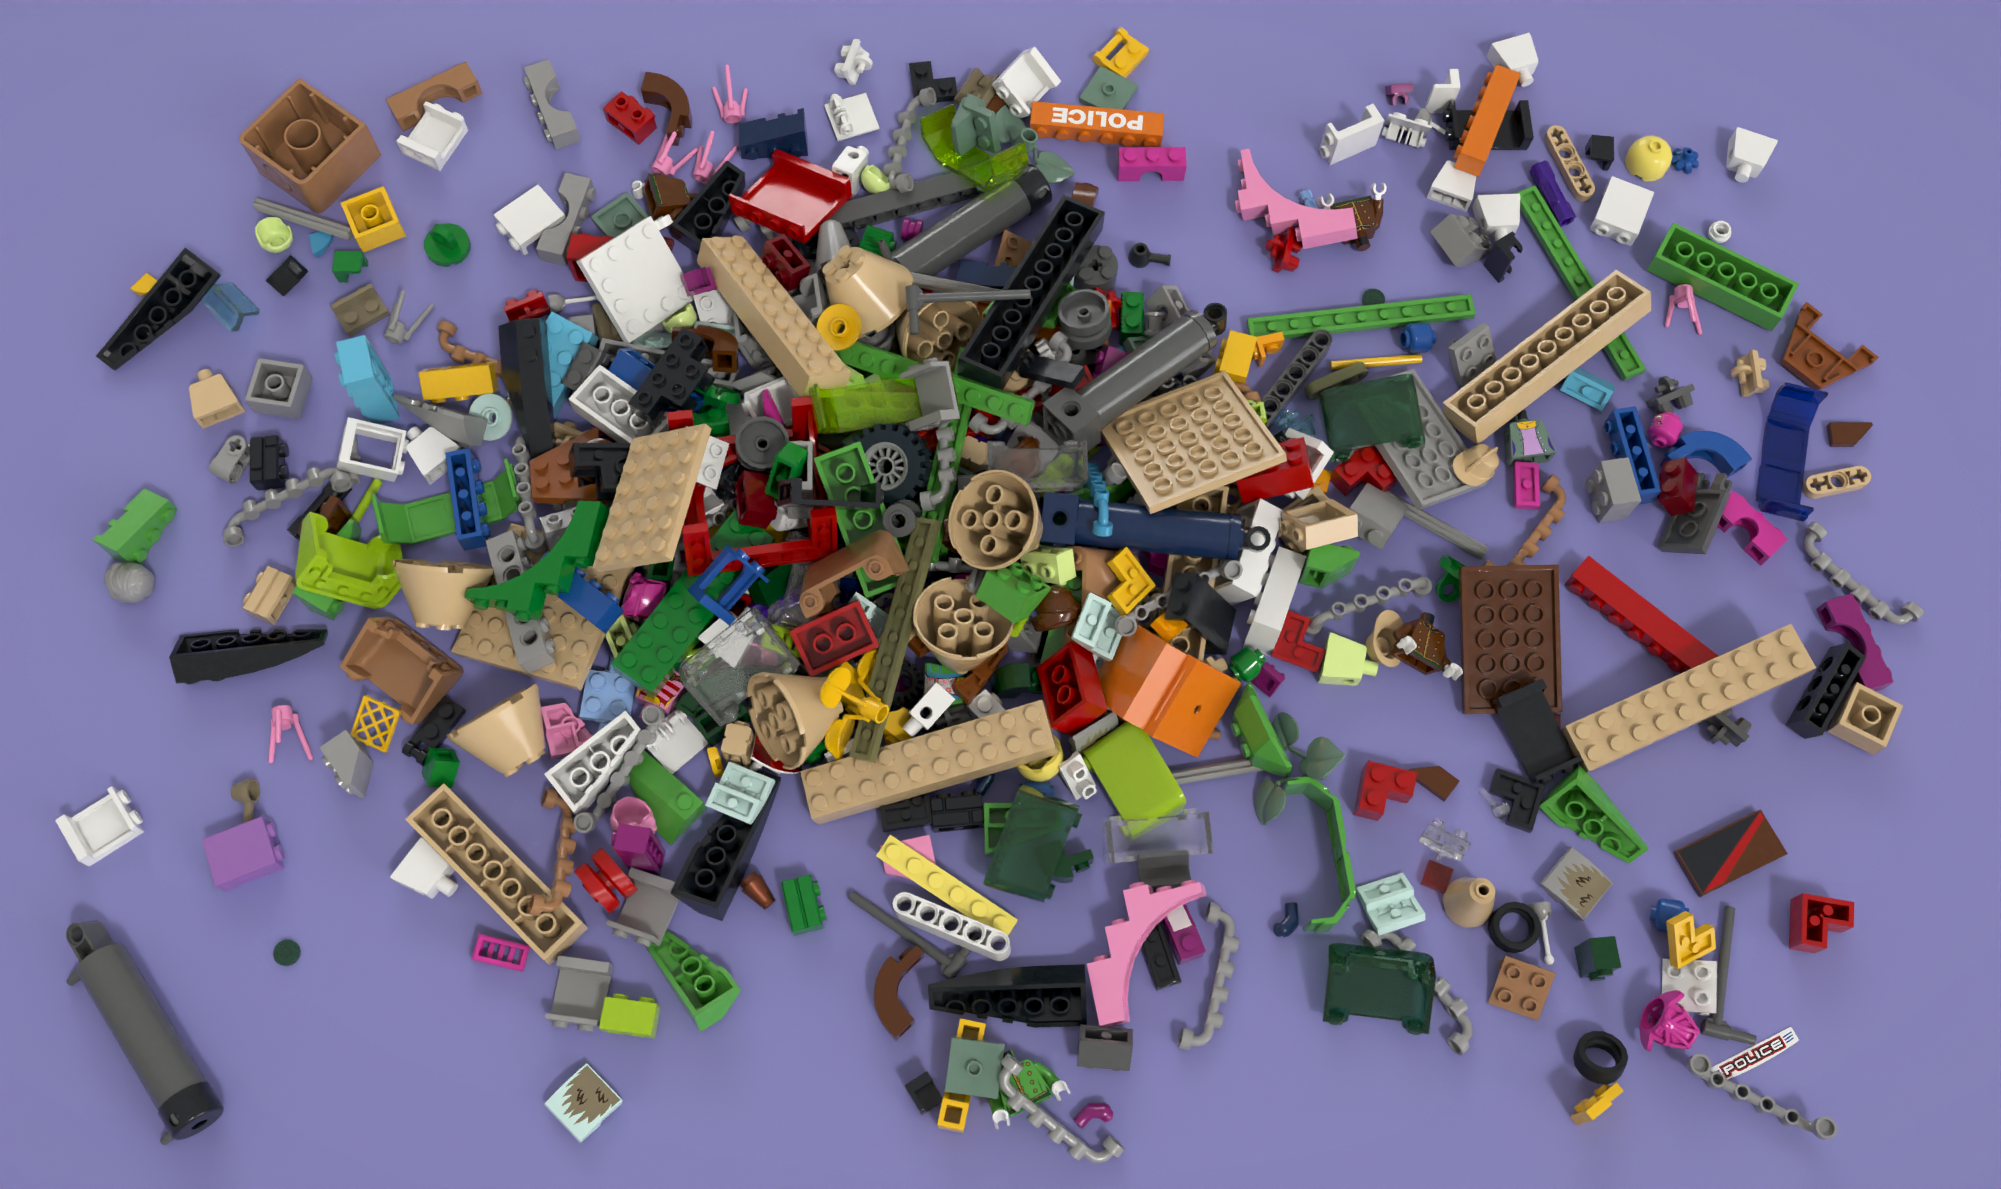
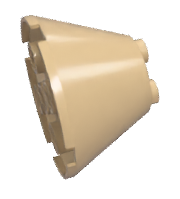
M844 245L838 250L837 255L824 265L822 272L825 274L830 306L846 304L858 312L862 323L859 338H864L865 333L876 330L878 333L888 327L907 307L905 287L912 285L914 278L911 272L901 264L862 248H850L849 245ZM845 326L840 328V333L844 331Z
M971 301L923 303V307L918 311L920 330L918 335H910L909 312L906 307L903 313L895 320V331L902 356L921 363L930 358H938V361H949L950 371L954 374L959 348L966 347L982 322V316L976 305Z
M989 470L974 476L963 490H959L951 505L948 531L953 548L958 551L964 562L982 570H998L1013 564L1030 551H1034L1039 547V541L1043 533V523L1035 495L1030 486L1021 477L1004 470Z
M426 559L393 560V568L414 618L415 627L429 628L430 626H436L438 630L465 629V624L474 610L473 604L464 598L466 589L487 587L494 575V568L483 564L441 560V563L433 564V562Z
M966 576V579L951 580V577L934 582L920 594L913 612V623L919 638L944 667L958 674H966L969 670L976 668L1000 650L1009 640L1014 623L977 598L976 594L967 591L966 586L970 578Z
M760 672L753 675L748 682L746 697L751 696L752 708L748 709L755 733L774 762L779 760L785 764L783 765L784 769L792 770L801 766L826 736L831 724L836 719H839V714L843 712L841 701L834 708H827L820 702V690L824 682L827 681V677L820 678Z
M534 683L528 689L524 688L475 716L471 721L462 724L447 734L448 740L500 774H504L505 777L517 772L524 765L523 762L526 761L528 765L533 763L545 753L538 685Z

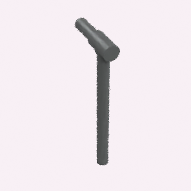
M917 285L906 286V306L909 312L910 335L920 334L918 311L923 307V303L1030 299V289L923 293Z
M853 891L848 899L914 946L917 945L924 953L940 963L941 975L947 980L955 978L966 963V958L971 950L961 947L958 952L947 956L857 892ZM971 933L969 939L976 941L980 937L975 933Z
M1725 906L1717 968L1716 1014L1712 1013V1018L1710 1017L1702 1021L1700 1033L1726 1041L1730 1039L1755 1045L1756 1035L1733 1030L1726 1021H1723L1735 908Z

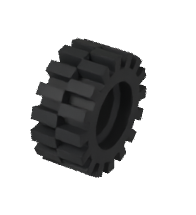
M905 660L899 677L908 678L911 681V685L905 692L895 691L891 706L897 705L898 709H901L902 705H906V708L911 707V702L915 705L918 702L917 698H921L923 696L922 691H924V681L920 670L917 669L915 664L912 663L910 665L909 661Z

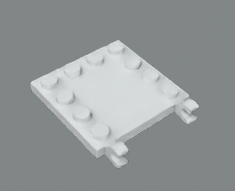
M669 214L664 217L661 216L653 221L651 216L646 217L576 261L625 343L632 342L694 300L693 296L687 297L680 276L683 272L659 231L673 223Z

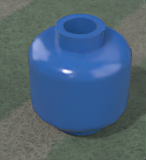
M1427 323L1408 324L1400 333L1401 347L1410 354L1426 353L1431 350L1432 345L1436 342V333Z
M1661 898L1657 901L1656 906L1651 905L1650 921H1655V928L1658 931L1667 932L1666 921L1684 911L1689 912V908H1685L1683 901Z

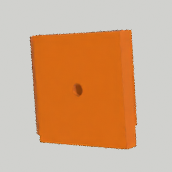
M1137 624L1136 632L1132 636L1126 637L1122 635L1113 660L1109 662L1105 660L1098 671L1106 706L1129 723L1143 729L1151 737L1197 758L1241 685V682L1189 654H1185Z

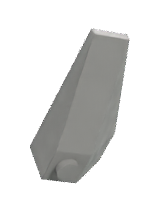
M393 395V399L431 427H434L450 440L458 441L457 445L459 447L471 449L472 445L482 446L488 419L411 397Z

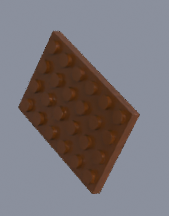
M1559 565L1459 567L1461 668L1463 670L1461 675L1462 714H1498L1492 702L1493 699L1542 678L1547 686L1542 691L1552 712H1562Z

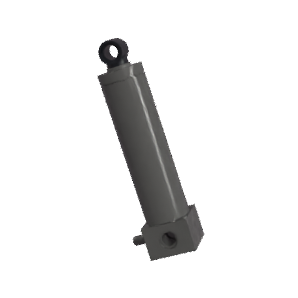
M1210 303L1204 308L1203 315L1195 310L1186 312L1076 392L1073 389L1063 388L1052 397L1048 393L1044 394L1041 397L1043 402L1044 431L1076 461L1101 442V429L1216 346V336L1226 330L1227 309L1220 303Z

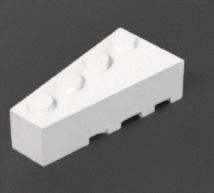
M1282 547L1278 548L1276 555H1270L1268 561L1270 572L1263 575L1261 584L1264 589L1263 592L1260 591L1253 604L1257 605L1256 611L1251 609L1247 623L1251 625L1243 647L1249 646L1253 650L1258 648L1262 654L1271 656L1306 559L1305 555Z
M626 710L544 774L576 815L588 810L610 782L611 775L618 772L622 767L625 753L632 751L638 741L637 735L642 729Z

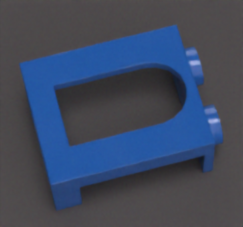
M727 545L687 591L698 602L730 626L736 619L729 612L732 606L758 577L766 583L770 580L762 574L765 569L755 560L752 563L748 562L750 557L743 550L738 548L735 551ZM740 560L743 563L741 574L716 601L704 591L705 588L729 562Z

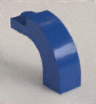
M1694 431L1678 439L1675 445L1672 446L1673 448L1664 454L1666 458L1661 462L1660 466L1662 467L1663 462L1684 457L1686 459L1700 458L1713 464L1720 473H1726L1728 478L1742 470L1752 458L1740 444L1728 436L1712 431Z

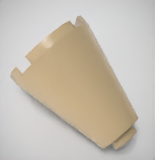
M1462 877L1454 880L1445 889L1442 897L1446 916L1454 924L1463 928L1483 925L1491 917L1494 909L1495 887L1485 878Z

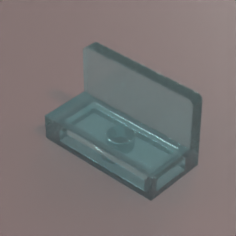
M232 282L214 284L207 292L203 304L231 332L239 331L245 316L258 315L260 309Z

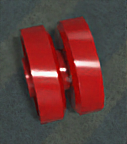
M601 847L591 855L592 861L600 869L595 873L587 863H582L573 872L583 882L582 886L596 903L600 902L611 914L620 906L619 899L612 892L615 888L624 898H629L638 889Z

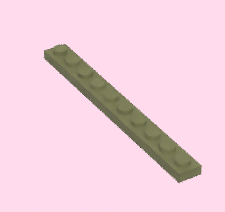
M915 517L917 523H915L916 526L913 532H911L904 557L910 571L900 575L898 578L869 683V689L877 697L881 698L882 703L888 705L889 711L914 624V606L923 591L941 522L936 519ZM888 715L880 724L872 720L870 722L859 720L849 757L873 763L876 762Z

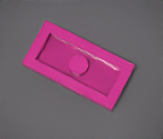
M1514 462V508L1539 509V463Z

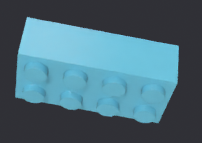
M551 311L546 323L555 420L572 390L561 383L582 342L595 347L599 337Z
M362 335L336 342L338 351L334 352L335 359L342 370L339 373L340 383L342 387H346L349 397H353L354 403L357 408H360L363 418H368L371 423L375 424L400 419L397 402L393 399L395 391L392 378L367 337Z

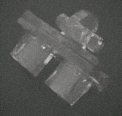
M1434 818L1431 824L1429 823L1425 828L1419 842L1436 852L1435 860L1438 862L1442 860L1443 856L1451 860L1454 858L1461 861L1471 845V842H1468V832L1455 829L1453 834L1445 831L1446 824L1444 821Z

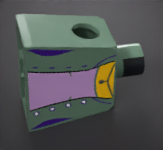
M1522 410L1513 417L1514 422L1510 423L1504 431L1506 467L1513 466L1515 461L1532 463L1550 462L1556 453L1543 421L1540 419L1529 420L1527 411Z

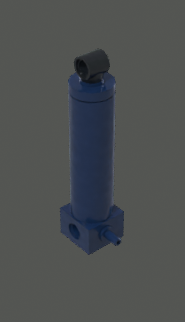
M1045 492L1042 513L1043 533L1040 539L1042 545L1064 548L1078 545L1119 550L1127 547L1130 551L1237 561L1238 550L1246 549L1255 553L1262 552L1269 546L1271 540L1269 531L1264 527L1255 526L1249 528L1241 526V514L1231 513L1230 515V513L1169 507L1150 514L1145 505L1108 502V521L1113 523L1112 535L1107 537L1097 536L1092 533L1093 522L1099 519V509L1093 505L1094 500L1081 499L1079 495L1052 492ZM1058 516H1066L1067 521L1064 525L1058 526L1055 524V519ZM1255 533L1262 534L1265 540L1264 544L1261 546L1254 545L1251 542V536Z

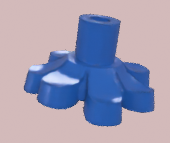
M1676 148L1672 154L1674 156L1672 157L1671 165L1676 164L1674 167L1676 171H1681L1684 168V172L1690 174L1692 167L1698 168L1699 162L1696 160L1698 153L1696 151L1693 152L1691 148H1684L1683 150Z

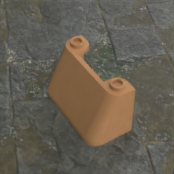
M887 530L874 531L807 567L804 573L799 600L805 618L820 616L834 610L833 599L835 595L840 593L835 581L863 567L869 578L876 581L883 580L892 575L900 576L910 571L893 535Z
M1082 546L1066 547L1073 549L1075 571H1082L1081 610L1090 592L1109 601L1107 596L1121 581L1108 566L1107 562L1118 551ZM1132 553L1136 560L1139 562V558L1134 553ZM1078 620L1066 625L1064 645L1070 641L1075 642L1071 636Z
M394 617L368 618L339 666L346 672L348 678L354 681L370 680L402 705L399 709L401 710V719L408 724L421 723L464 673L463 668L403 621Z

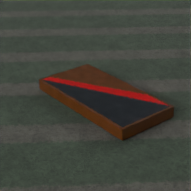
M1761 809L1673 852L1699 898L1788 854Z

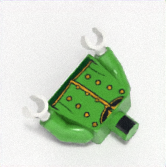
M1012 1049L1004 1052L1003 1058L1008 1053L1016 1059ZM1029 1058L1020 1062L1024 1068L1018 1076L1011 1074L1009 1079L1013 1087L1023 1092L1036 1105L1051 1098L1053 1094L1056 1100L1061 1101L1059 1092L1063 1090L1070 1094L1066 1082L1060 1080L1052 1070L1038 1061L1031 1062ZM1000 1086L998 1099L989 1098L988 1101L995 1129H999L998 1122L1001 1120L1006 1121L1007 1126H1010L1009 1118L1025 1111V1109L1021 1108L1017 1112L1006 1102L1009 1097L1002 1091Z

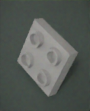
M1484 323L1478 325L1461 339H1453L1448 345L1456 383L1462 387L1496 362L1489 325Z

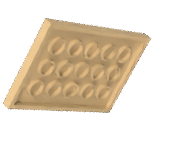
M700 424L633 438L592 568L598 572L673 561L712 428L707 424Z

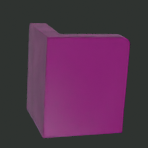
M709 266L680 274L687 297L717 289Z

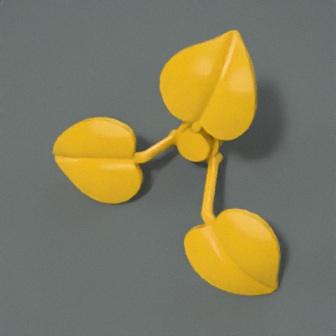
M872 649L865 653L857 667V674L860 676L857 682L870 697H864L860 700L845 692L851 680V673L845 667L834 669L821 687L819 698L823 706L834 708L839 704L841 697L844 696L858 704V710L861 714H845L842 719H836L828 729L825 736V746L836 760L842 758L845 747L853 732L855 720H864L866 722L872 720L880 724L889 713L888 705L882 703L881 698L877 697L869 689L879 649Z

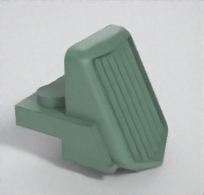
M969 93L966 94V97L962 98L951 122V138L956 153L963 156L976 145L992 153L998 152L1001 146L995 112L985 107L983 99Z

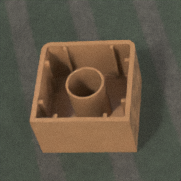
M301 78L292 84L239 137L242 146L259 173L314 213H322L328 209L381 156L366 124Z

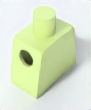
M1329 633L1325 641L1324 649L1326 651L1322 659L1318 683L1356 686L1361 681L1363 674L1376 676L1379 663L1365 660L1367 652L1365 645L1337 634Z

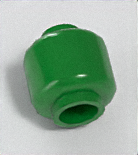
M1246 646L1230 657L1231 664L1228 667L1239 681L1250 682L1258 676L1266 659L1258 648L1253 650L1251 647Z

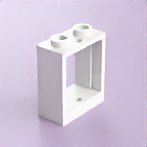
M348 417L344 427L336 468L346 472L395 482L397 476L402 475L405 461H401L402 453L406 454V446L409 444V440L405 439L406 431ZM355 434L396 443L391 469L350 460Z

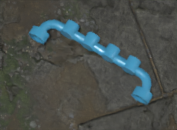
M1086 463L1083 476L1077 478V489H1091L1090 497L1094 498L1093 505L1099 509V519L1093 522L1092 533L1102 537L1111 536L1113 523L1108 521L1109 490L1105 489L1106 482L1102 481L1103 474L1099 472V465Z

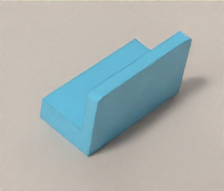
M1578 367L1567 376L1560 391L1603 411L1614 392L1615 385Z

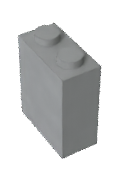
M1367 483L1349 509L1357 513L1358 537L1382 550L1409 506Z

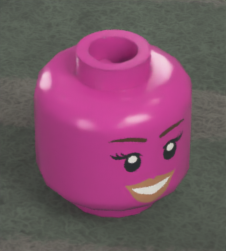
M1664 412L1653 418L1647 435L1656 447H1670L1678 441L1683 430V424L1676 414Z

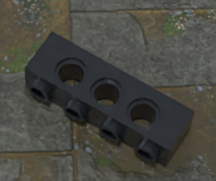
M1848 642L1829 647L1785 725L1804 739L1823 735L1865 661L1866 656Z

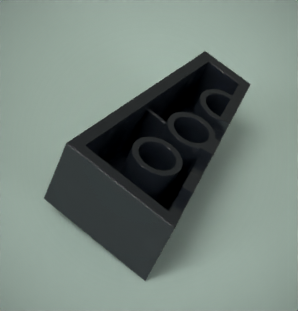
M726 161L671 224L672 237L697 255L699 254L702 238L721 237L732 215L728 195L741 196L746 186L745 172L729 161Z

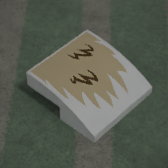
M1111 712L1068 738L1072 745L1068 749L1071 755L1075 751L1081 753L1118 728L1117 715Z
M1572 847L1567 849L1540 883L1543 889L1556 902H1562L1577 920L1584 921L1613 884L1600 869Z

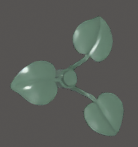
M1004 105L995 114L999 140L1001 143L1010 141L1012 144L1016 143V150L1001 171L996 165L991 163H984L978 166L974 173L975 187L981 193L1005 180L1007 176L1004 173L1018 152L1027 154L1033 151V161L1037 163L1036 167L1042 172L1049 184L1060 183L1072 177L1075 172L1067 162L1055 153L1042 151L1037 157L1038 145L1035 144L1038 139L1037 132L1031 128H1026L1023 121L1019 117L1014 116L1008 107Z
M1278 713L1271 724L1284 751L1288 748L1290 752L1303 758L1299 766L1303 776L1299 777L1324 780L1346 757L1326 737L1315 738L1308 746L1307 755L1296 750L1292 744L1299 738V727L1295 719L1288 713ZM1299 777L1281 779L1276 781V783L1266 779L1259 785L1255 794L1254 805L1257 817L1263 825L1267 826L1270 821L1276 819L1286 805V793L1280 786L1286 784L1287 781H1292Z

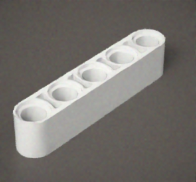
M901 892L893 899L895 914L902 922L995 961H1004L1011 953L1009 937L1002 931L911 893ZM904 903L912 905L907 911L899 910V907ZM926 913L935 914V917L930 921L922 919ZM951 922L958 924V927L953 931L945 929L947 924ZM973 932L982 934L981 938L976 941L970 940L969 936ZM996 942H1003L1005 944L1004 949L999 951L994 950L992 946Z

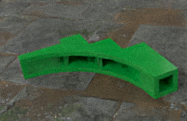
M578 501L572 520L563 536L536 565L504 583L484 588H467L464 598L470 601L474 608L479 610H488V607L496 608L500 611L510 612L514 615V619L521 622H529L530 619L540 620L546 594L558 595L559 593H569L575 567L587 569L588 566H593L609 516V509L599 501Z

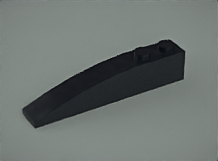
M184 248L96 357L116 371L191 313L221 277V274L193 252Z
M540 318L514 320L498 326L502 375L526 448L530 454V460L556 448L547 323Z
M252 629L250 634H240L239 630L180 635L169 658L176 684H195L204 680L221 681L225 678L271 668L315 650L325 644L328 630L297 629L292 634H287L284 629H275L269 634H262L261 629Z
M760 770L756 771L776 781L756 819L750 825L723 814L716 824L713 823L701 842H697L692 848L671 890V895L696 912L723 921L763 832L781 782V777Z
M1085 964L1006 968L955 977L928 985L930 1010L963 1015L966 1012L975 1014L977 1018L987 1019L988 1016L1002 1019V1022L1011 1024L1013 1021L1027 1023L1028 1027L1034 1028L1087 1025Z

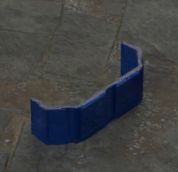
M1787 382L1777 390L1765 423L1761 465L1757 481L1756 501L1759 503L1758 507L1761 512L1804 522L1814 511L1813 507L1801 505L1800 501L1810 426L1819 404L1828 396V392Z

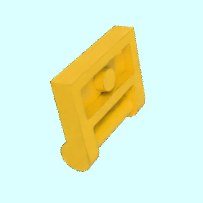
M1120 27L1115 32V36L1101 51H1097L1092 56V59L1098 66H1102L1127 78L1149 54V48L1128 35V32ZM1120 42L1125 44L1110 61L1106 59Z

